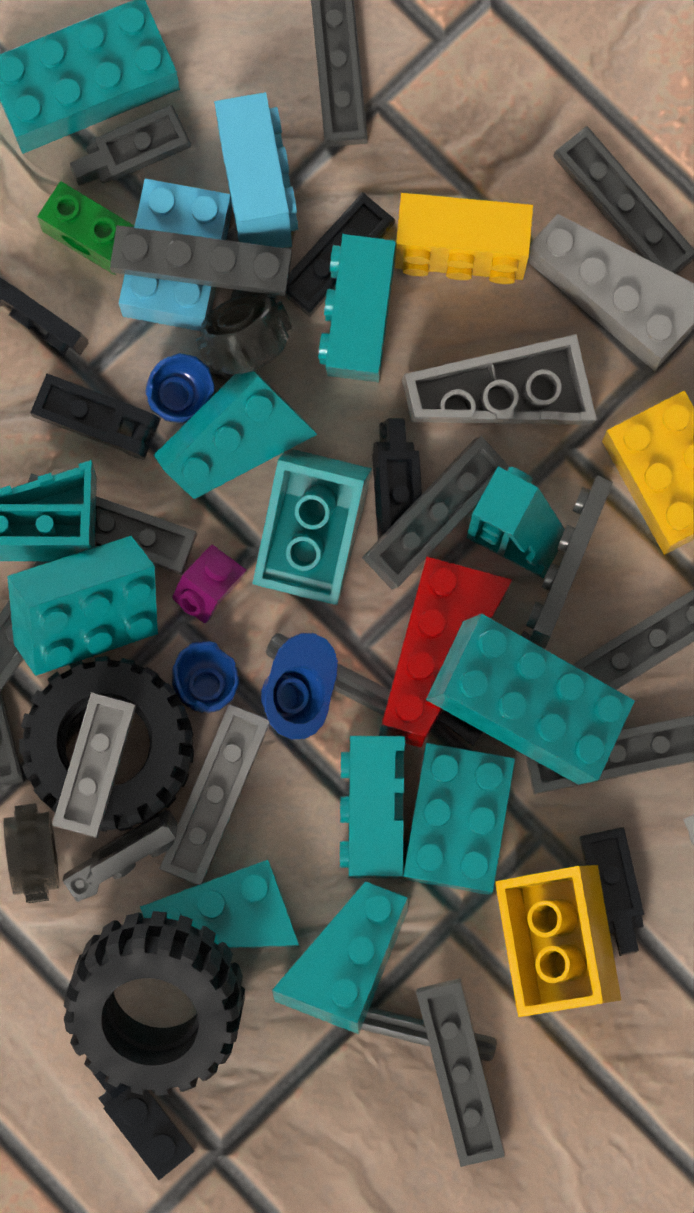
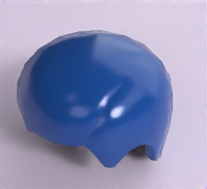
M178 353L156 364L146 383L145 394L151 410L164 421L183 424L212 397L215 384L209 367L196 356Z
M215 642L191 643L179 652L172 668L173 689L181 702L192 710L200 713L220 711L233 701L240 683L235 660L219 649Z

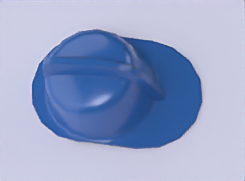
M300 633L289 638L279 648L273 661L270 675L265 679L261 690V702L270 725L278 734L289 739H306L316 734L323 726L329 711L330 700L337 677L338 660L334 648L327 639L315 633Z

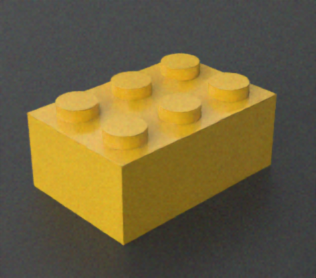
M401 193L395 268L403 269V273L411 276H427L429 272L446 273V277L454 280H470L472 275L489 277L491 282L497 284H513L515 279L523 280L529 257L533 205Z
M684 390L608 429L602 440L664 555L694 540V406Z
M598 865L575 866L495 881L518 1017L622 1000Z

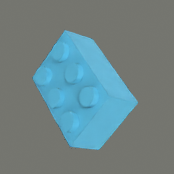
M266 92L214 101L238 241L279 248L292 247L291 231L299 230L294 191L289 179L288 159L281 137L282 129L278 107L269 108Z
M145 178L134 228L226 240L233 210L231 195ZM124 274L119 307L123 317L208 332L217 287Z

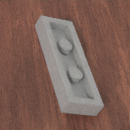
M91 692L53 819V826L98 838L135 714V704Z

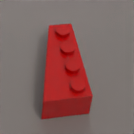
M426 557L378 736H405V744L420 748L423 746L443 710L427 701L426 698L463 621L479 614H484L493 619L508 593L512 579Z

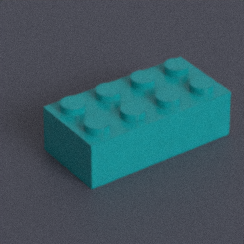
M146 0L129 1L0 54V103L22 154L180 90L177 71Z
M479 614L463 621L426 698L432 704L578 785L599 780L635 702L632 698L484 614Z

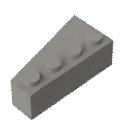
M559 214L530 243L528 263L654 372L693 331V282Z
M577 334L406 373L402 378L411 422L591 425L597 420Z

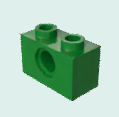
M62 181L59 182L37 215L42 232L111 274L116 275V273H112L110 270L116 226L134 228L133 224Z

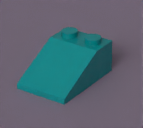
M295 449L285 451L278 459L252 584L338 605L365 504L372 468Z

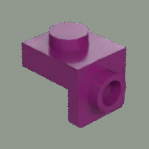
M211 544L182 575L172 595V599L187 614L196 617L202 623H207L212 618L220 602L242 580L246 569Z

